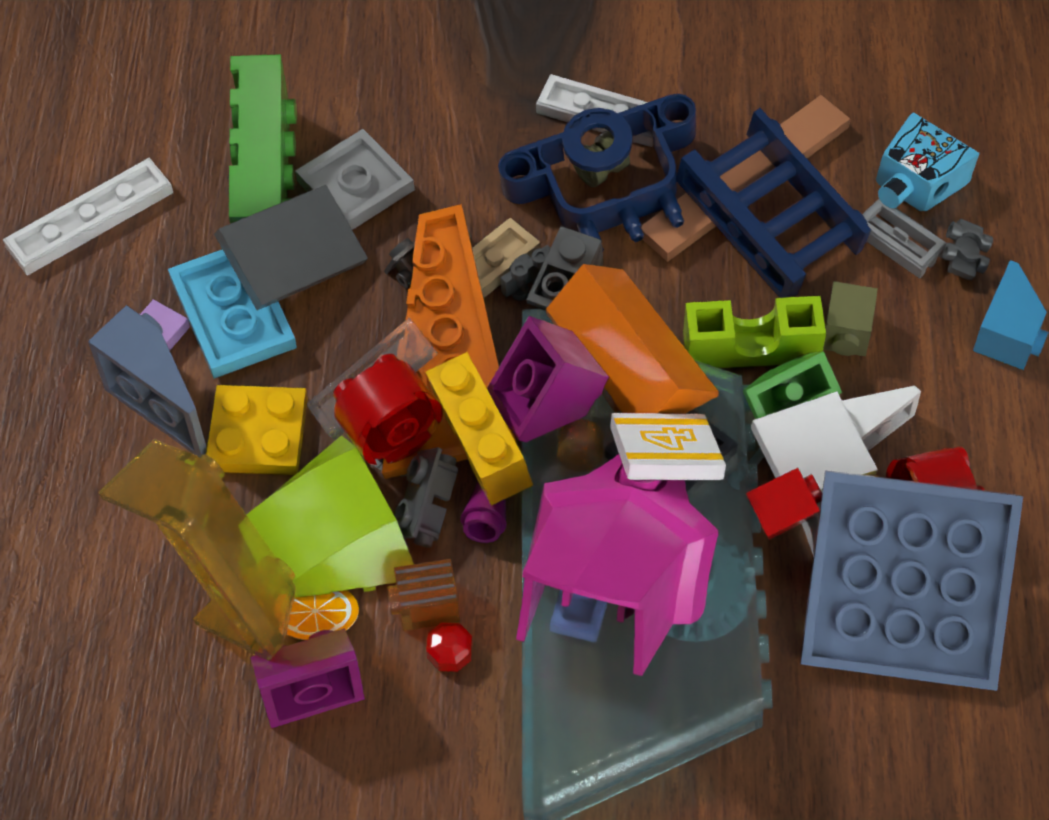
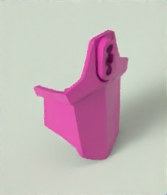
M618 454L587 475L544 483L528 560L522 574L524 587L516 640L525 642L545 585L562 590L561 605L569 607L573 593L618 605L616 619L618 622L624 623L625 619L635 613L633 674L642 676L672 625L692 624L701 618L705 609L709 574L719 530L690 504L685 480H629Z

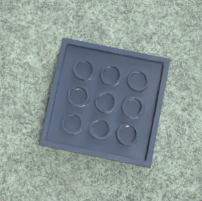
M825 470L800 663L802 665L997 691L1023 496Z

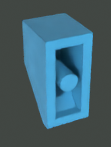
M1010 260L982 322L973 351L1024 370L1030 354L1039 357L1049 332L1041 329L1047 311L1019 263Z

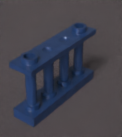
M759 108L753 112L746 134L749 138L711 162L704 160L694 149L681 158L676 177L678 184L779 298L795 297L798 295L805 279L806 273L803 271L805 267L842 242L857 255L863 250L872 229L868 226L865 217L858 210L852 209L787 138L781 125L776 120L770 119ZM761 150L776 168L741 191H732L720 176ZM788 180L803 199L767 223L760 222L747 207ZM816 211L831 229L795 254L787 253L775 237Z

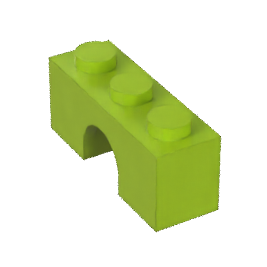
M821 296L776 298L773 310L769 314L757 319H741L732 315L731 300L686 303L683 327L685 349L701 369L782 365L802 354L823 351L826 337Z

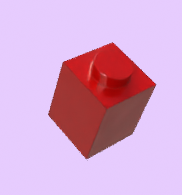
M799 468L791 470L746 493L769 540L818 516L820 513L817 503L821 502L822 492L814 476L810 474L803 478Z

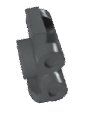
M960 219L957 223L951 222L947 229L946 237L952 239L953 244L947 243L942 254V258L949 261V273L972 281L975 278L976 272L983 274L987 270L990 259L980 255L979 252L987 253L990 250L993 237L983 234L984 227Z
M546 245L543 248L534 250L532 257L529 254H522L512 262L509 272L500 277L501 293L506 298L512 295L517 301L527 299L529 295L527 284L532 282L534 285L550 247Z

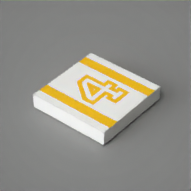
M612 413L610 429L629 480L724 479L726 464L705 414Z

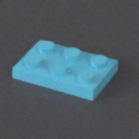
M223 250L168 269L172 284L214 379L297 348L294 334L279 302L257 311Z

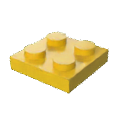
M217 385L205 459L207 472L295 475L298 473L308 399L306 388Z

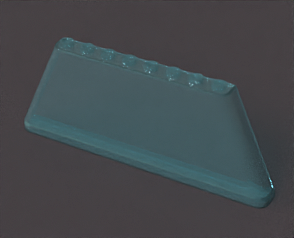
M522 310V327L529 316L553 324L546 314V310ZM695 360L717 388L719 396L694 410L699 414H705L709 422L738 443V452L725 463L724 479L707 480L689 497L690 504L719 530L709 574L705 609L700 619L692 624H673L645 672L640 676L633 674L635 613L625 619L624 623L616 621L618 605L574 593L569 607L561 605L562 590L547 585L544 587L525 642H522V800L524 820L566 819L763 727V709H772L773 707L771 679H762L761 663H769L768 634H759L758 619H766L765 590H756L755 576L763 575L762 547H753L752 533L761 532V523L746 495L747 492L758 487L757 464H748L747 451H755V436L751 430L752 424H745L744 412L752 411L743 390L750 384L743 385L741 375ZM602 394L595 400L585 417L528 442L522 441V455L533 486L522 491V574L528 560L544 483L587 475L609 461L605 458L604 448L614 440L610 424L612 413L615 412ZM522 577V596H523L524 578Z

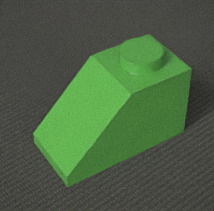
M824 351L802 354L764 373L743 390L755 419L834 392L842 393Z

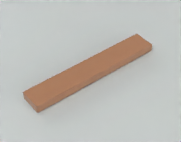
M820 95L780 125L787 138L808 159L847 130L850 125V118ZM760 150L721 175L720 178L732 191L739 192L776 167ZM687 193L677 199L682 210L681 214L685 220L682 226L678 228L673 227L662 210L641 227L644 233L642 240L667 262L716 227Z

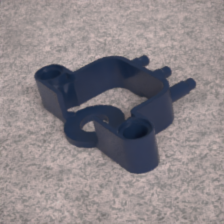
M672 94L619 113L603 108L584 110L572 117L565 126L564 132L511 150L502 156L498 168L503 195L508 201L515 204H525L549 196L558 218L565 228L600 240L601 237L598 232L623 224L631 240L639 242L644 237L639 218L662 209L666 218L670 220L671 225L678 228L684 224L685 220L675 197L677 192L676 164L671 152L685 148L695 139V103L686 95ZM681 120L682 122L675 123L672 121ZM603 128L613 135L614 140L612 145L606 150L593 152L584 148L581 143L582 136L591 129ZM647 131L651 132L657 158L666 176L662 181L633 191L627 197L621 199L613 198L587 208H575L565 201L550 166L565 161L564 153L573 165L582 170L592 172L607 171L622 164L630 154L633 136ZM518 175H524V176H525V177L519 178V179L513 178V177L518 176Z

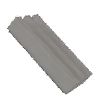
M878 199L862 214L868 226L872 229L867 242L919 279L925 274L927 267L931 268L936 263L937 258L942 257L947 243L897 208H889ZM878 214L879 216H881L882 218H884L885 220H887L888 222H890V223H891L892 225H894L895 227H894V228L891 227L890 225H888L887 223H885L883 220H881L880 218H878L876 215ZM908 236H910L911 238H913L914 240H916L918 243H920L921 245H923L924 247H926L927 249H929V251L927 252V251L924 250L922 247H920L919 245H917L916 243H914L913 241H911V240L908 238Z

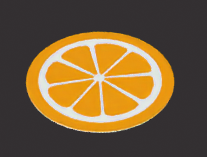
M343 590L323 595L278 599L273 607L272 614L276 626L282 632L293 638L308 640L312 634L322 630L337 631L344 628L348 630L358 617L359 607L355 597L349 591Z

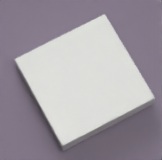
M838 392L752 421L751 430L775 478L799 468L803 478L810 474L814 476L822 492L825 470L873 476L877 473L878 469Z

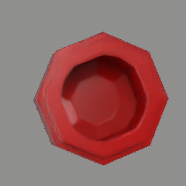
M442 622L428 633L427 659L438 671L458 672L472 660V635L460 623Z

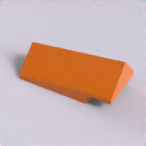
M583 264L546 308V314L552 323L573 331L609 376L604 385L602 395L615 413L620 411L621 413L686 414L719 396L717 388L623 269Z

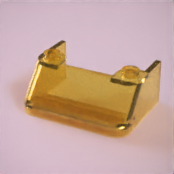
M153 439L98 494L103 500L157 524L212 599L192 619L197 626L265 660H271L285 643L296 593V587L293 583L295 579L294 572L285 562L275 557L222 481L225 474L215 460L205 454L198 457Z

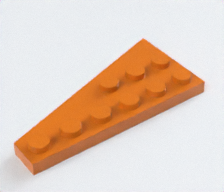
M462 204L419 214L412 260L411 287L408 289L406 301L408 307L406 322L402 329L398 360L409 363L434 395L426 371L468 352L487 388L499 368V363ZM444 414L440 424L434 419L428 429L432 437L418 451L439 447L442 449L441 454L456 458V462L467 460L468 458L457 434H454ZM507 425V427H508L510 433L512 434V436H513V438H514V440H515V442H516V444H517L516 437H515L514 433L512 432V430H511V429L509 428V426ZM418 451L392 464H388L384 459L382 467L384 479L407 474L408 466Z

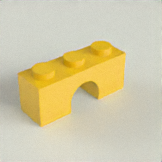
M468 352L426 371L434 396L441 404L443 414L454 434H457L471 468L490 505H494L533 486L525 459Z

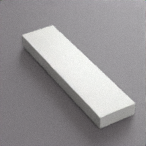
M147 158L3 239L6 249L28 276L173 194L172 185L154 162Z

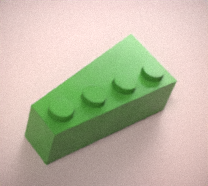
M281 54L230 56V71L235 85V89H230V107L232 108L233 129H230L229 141L232 166H229L230 224L292 199L287 198V190L295 189V173L293 164H288V157L296 156L295 132L289 131L290 124L297 123L296 99H288Z

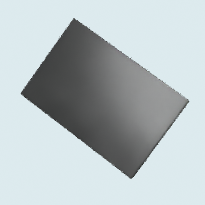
M327 185L221 227L214 234L257 311L360 266L368 259Z

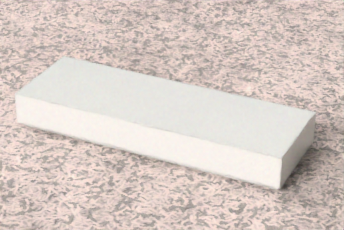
M550 74L536 103V113L569 122L573 116L584 110L603 108L619 113L648 102ZM603 128L592 129L602 133L606 131V129ZM650 131L633 136V142L652 147L653 135Z

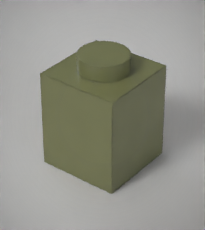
M833 282L825 326L826 337L823 350L834 351L845 356L859 355L866 357L872 332L878 288Z

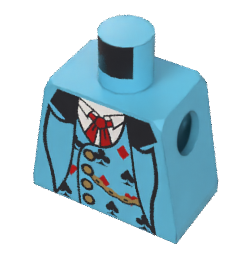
M913 112L882 156L876 177L878 185L881 186L878 190L879 199L889 208H896L905 201L919 211H928L970 182L979 152Z

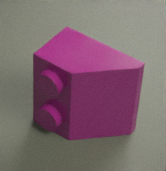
M529 316L489 383L487 390L516 438L520 441L528 442L585 417L595 400L602 394L609 376L573 331Z
M345 628L337 631L322 630L312 634L308 640L288 646L284 644L273 645L264 649L259 655L250 657L271 728L365 699L357 657Z

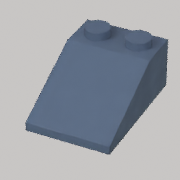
M126 305L88 341L104 389L203 461L206 458L207 446L197 411L162 335L163 329L149 314L143 313L140 315Z

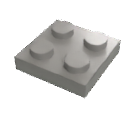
M361 129L295 171L297 182L307 192L327 185L352 230L415 190L414 180L364 129Z

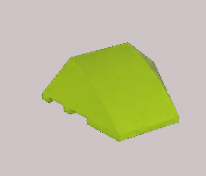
M342 435L234 526L235 532L272 605H275L278 599L323 595L362 588L364 592L376 590L378 585L419 578L417 571L396 574V571L415 568L398 522L355 445ZM419 581V582L406 583L405 585L408 586V585H415V584H421V583H420V581Z

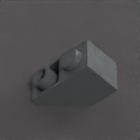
M561 226L526 299L527 304L546 310L583 264L603 267L602 240Z

